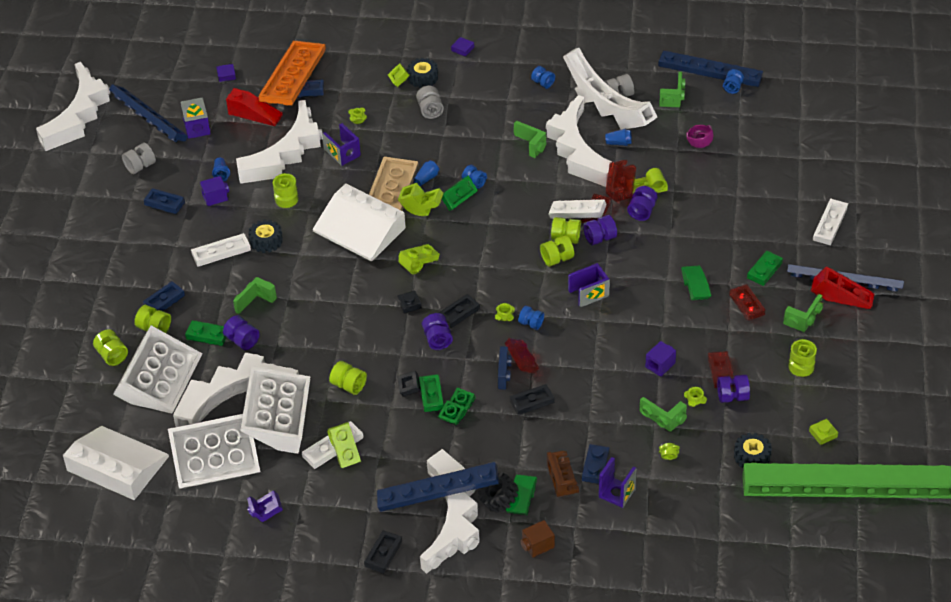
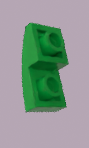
M701 266L682 267L684 284L688 286L691 300L709 299L711 293Z
M457 387L450 401H446L438 418L457 425L476 398L475 394Z
M516 474L514 482L519 490L516 492L518 497L513 498L515 502L514 504L512 502L509 504L510 508L506 507V512L528 515L530 501L534 497L537 477Z

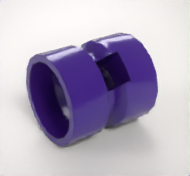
M647 186L636 188L627 209L628 214L632 218L644 221L650 217L658 197L654 189Z
M610 215L600 217L597 221L591 220L583 224L585 237L591 246L602 243V239L607 241L617 237L616 224Z
M433 313L423 319L422 327L429 347L434 350L447 348L452 343L453 337L446 317L440 313Z
M235 315L225 323L223 334L242 350H249L257 343L260 332L251 324H247L248 322L241 316Z
M735 375L733 379L730 376L718 377L717 390L720 403L732 402L733 399L737 401H747L750 399V386L747 375ZM730 385H733V392H731Z

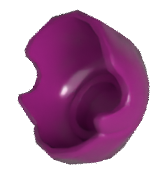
M695 125L689 129L686 136L691 146L704 148L711 144L714 133L710 125Z

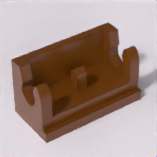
M567 451L547 452V467L557 497L579 493V487L577 486L569 457H565L568 455Z

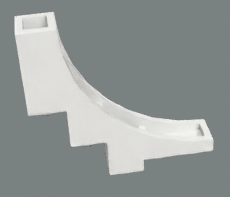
M575 48L563 56L577 84L575 88L577 94L584 97V103L594 101L601 117L614 115L621 130L646 126L657 118L650 102L631 100L608 86L592 69L580 48Z
M81 62L74 64L79 80V88L74 100L59 116L36 128L39 142L45 151L84 137L83 129L86 128L85 123L97 119V106L110 101L108 85H104L101 79L95 80L94 77H91L89 69L84 67Z
M578 95L574 101L570 102L566 111H563L561 115L555 114L551 120L547 121V137L557 141V155L567 158L568 173L607 187L615 175V163L594 152L579 134L577 124L584 111V97Z
M305 100L298 101L299 111L297 119L291 130L280 141L261 152L236 158L240 184L274 179L279 174H282V170H285V164L302 162L301 155L304 154V149L321 147L320 140L323 139L322 129H318L317 122L313 123L312 118L309 119L311 117L310 107L306 106Z
M245 353L237 370L218 366L210 383L196 380L190 381L173 414L175 426L180 427L200 423L212 409L223 401L246 392L251 366L299 374L298 370L267 364L264 361V356Z
M443 449L427 460L428 474L431 477L465 469ZM476 489L445 496L448 511L444 526L434 543L420 556L421 569L426 574L432 569L439 567L441 562L453 556L457 550L465 554L477 547L479 543V530L471 523L478 516L477 503L470 498Z

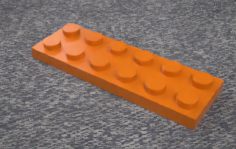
M293 41L260 92L259 101L293 105L326 51L325 44Z

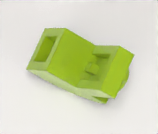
M418 183L402 187L398 201L408 212L417 216H428L431 208L439 206L443 192L438 188L425 193Z

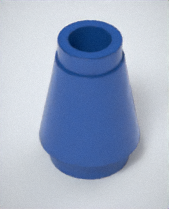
M626 128L605 134L606 144L622 146L632 144L631 130H626Z
M216 158L212 176L214 178L221 176L222 180L226 181L230 176V170L223 158Z
M431 160L425 162L413 178L414 182L422 186L438 175L439 167Z

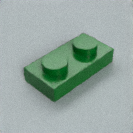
M468 175L443 192L442 200L450 211L478 190Z
M766 251L747 273V279L764 286L781 266L783 258Z
M192 320L185 333L187 340L223 346L226 340L223 334L224 326Z
M439 374L419 377L424 412L442 410L444 404Z

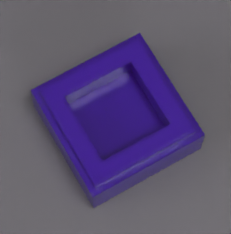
M460 37L451 46V51L467 56L475 45L474 42Z
M233 64L216 66L219 82L236 79Z

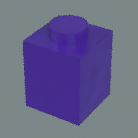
M221 176L200 182L202 196L207 206L228 201L227 193H229V187L227 182H223Z
M660 341L646 354L645 367L660 377L663 376L675 364L676 350L672 346Z

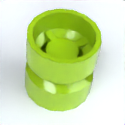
M285 173L276 176L272 182L275 203L281 208L295 206L298 202L295 177Z
M554 217L551 228V240L554 241L556 238L566 235L571 243L578 244L581 220L570 219L567 222L565 218Z
M566 235L556 238L554 242L551 240L540 245L542 258L548 267L560 263V260L566 261L574 258L573 245Z
M148 305L140 307L135 316V326L146 332L150 326H153L167 333L171 325L170 314Z
M103 330L93 340L94 348L108 365L115 366L126 359L128 349L113 330Z
M801 339L791 345L789 370L792 374L805 377L814 371L817 348L813 342Z
M339 361L334 365L329 381L331 384L343 388L353 395H357L365 385L367 373L359 368H353L352 365L344 361Z

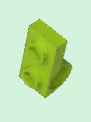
M659 168L650 169L643 178L627 181V187L632 196L636 188L640 186L650 187L656 193L668 191L667 182Z
M426 244L400 251L398 262L411 274H417L422 269L423 264L437 261L440 254L432 246Z
M346 422L329 428L327 430L328 436L335 449L340 467L344 468L361 462L349 423Z

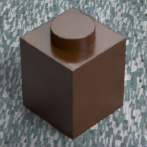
M545 520L522 530L521 545L525 551L530 553L532 558L555 548V535Z

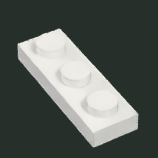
M830 199L814 233L813 241L827 245L832 244L848 209V203Z
M605 200L553 201L548 214L550 219H554V217L565 219L600 218L606 208Z
M244 233L191 249L197 267L251 251L250 244Z
M350 421L349 425L354 441L357 443L363 439V433ZM329 436L302 451V457L314 469L336 456Z

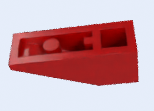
M233 88L226 98L229 115L271 126H276L283 116L282 112L266 102L259 101L257 96L248 91Z
M827 266L814 277L811 288L812 293L816 295L821 294L822 298L826 301L866 309L872 308L875 294Z

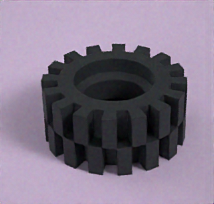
M504 472L498 473L499 484L481 488L482 490H478V498L491 512L499 513V510L501 512L505 511L504 507L510 508L509 504L511 502L514 504L515 502L513 498L518 497L516 493L519 491L517 484ZM502 489L496 496H494L498 490Z

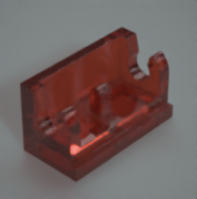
M627 160L610 162L606 194L615 202L632 198L636 166L634 164L623 166L627 164Z

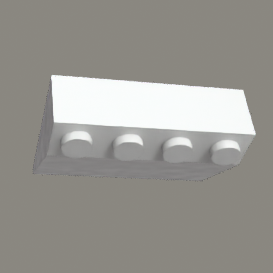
M344 184L333 195L314 226L313 232L373 261L406 228L405 215L403 211L348 184Z
M150 326L113 395L133 405L172 414L203 353Z
M251 366L240 431L279 451L298 454L302 440L310 376Z
M243 414L168 429L179 489L260 473L254 438L240 431Z
M103 426L76 440L63 455L67 471L133 500L137 498L169 457L165 452Z

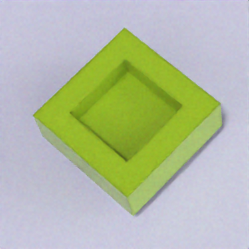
M400 63L388 74L393 84L397 87L410 76Z
M828 419L813 424L809 428V432L820 445L838 437V431Z

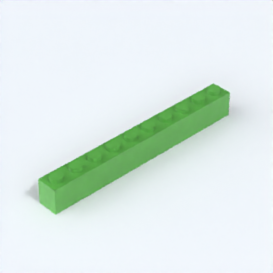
M744 463L743 491L744 496L951 499V466Z

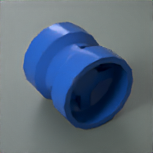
M537 66L532 72L531 80L535 83H540L542 87L548 89L555 81V74L551 71H546L542 66Z
M736 69L730 70L723 83L724 90L731 94L737 93L744 80L743 73Z
M472 164L468 165L462 173V179L469 175L477 189L481 188L487 179V174L481 170L478 171L477 167Z
M525 305L519 314L518 322L523 325L528 324L531 328L538 330L543 323L544 312L534 311L532 307Z

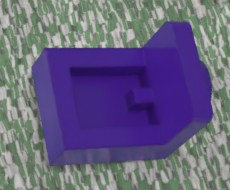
M274 490L257 501L251 496L247 498L249 504L247 508L250 515L262 522L283 510L279 495Z

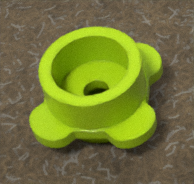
M350 109L348 111V114L351 116L350 121L354 124L363 123L367 119L365 109Z
M502 303L496 307V320L512 321L514 319L513 312L515 308L508 303Z
M691 387L684 393V397L688 399V405L691 407L707 402L704 391L699 387Z
M665 443L659 446V454H661V458L666 460L676 459L680 447L673 443Z

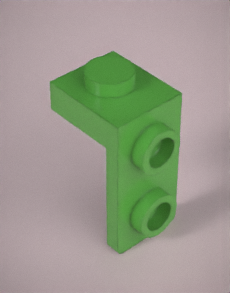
M682 72L678 73V89H660L659 106L680 107L681 100H684L685 90H681L685 89V78H682Z
M515 121L514 135L529 141V156L536 158L545 149L546 132Z
M256 277L235 297L233 301L235 312L240 314L256 296L273 303L277 299L275 285Z
M817 295L806 313L788 306L785 310L783 324L805 332L808 326L813 325L816 318L815 315L817 313L820 314L823 309L822 295Z
M645 397L640 399L639 411L645 417H649L660 427L670 432L678 425L683 424L687 418V405L681 401L667 413Z

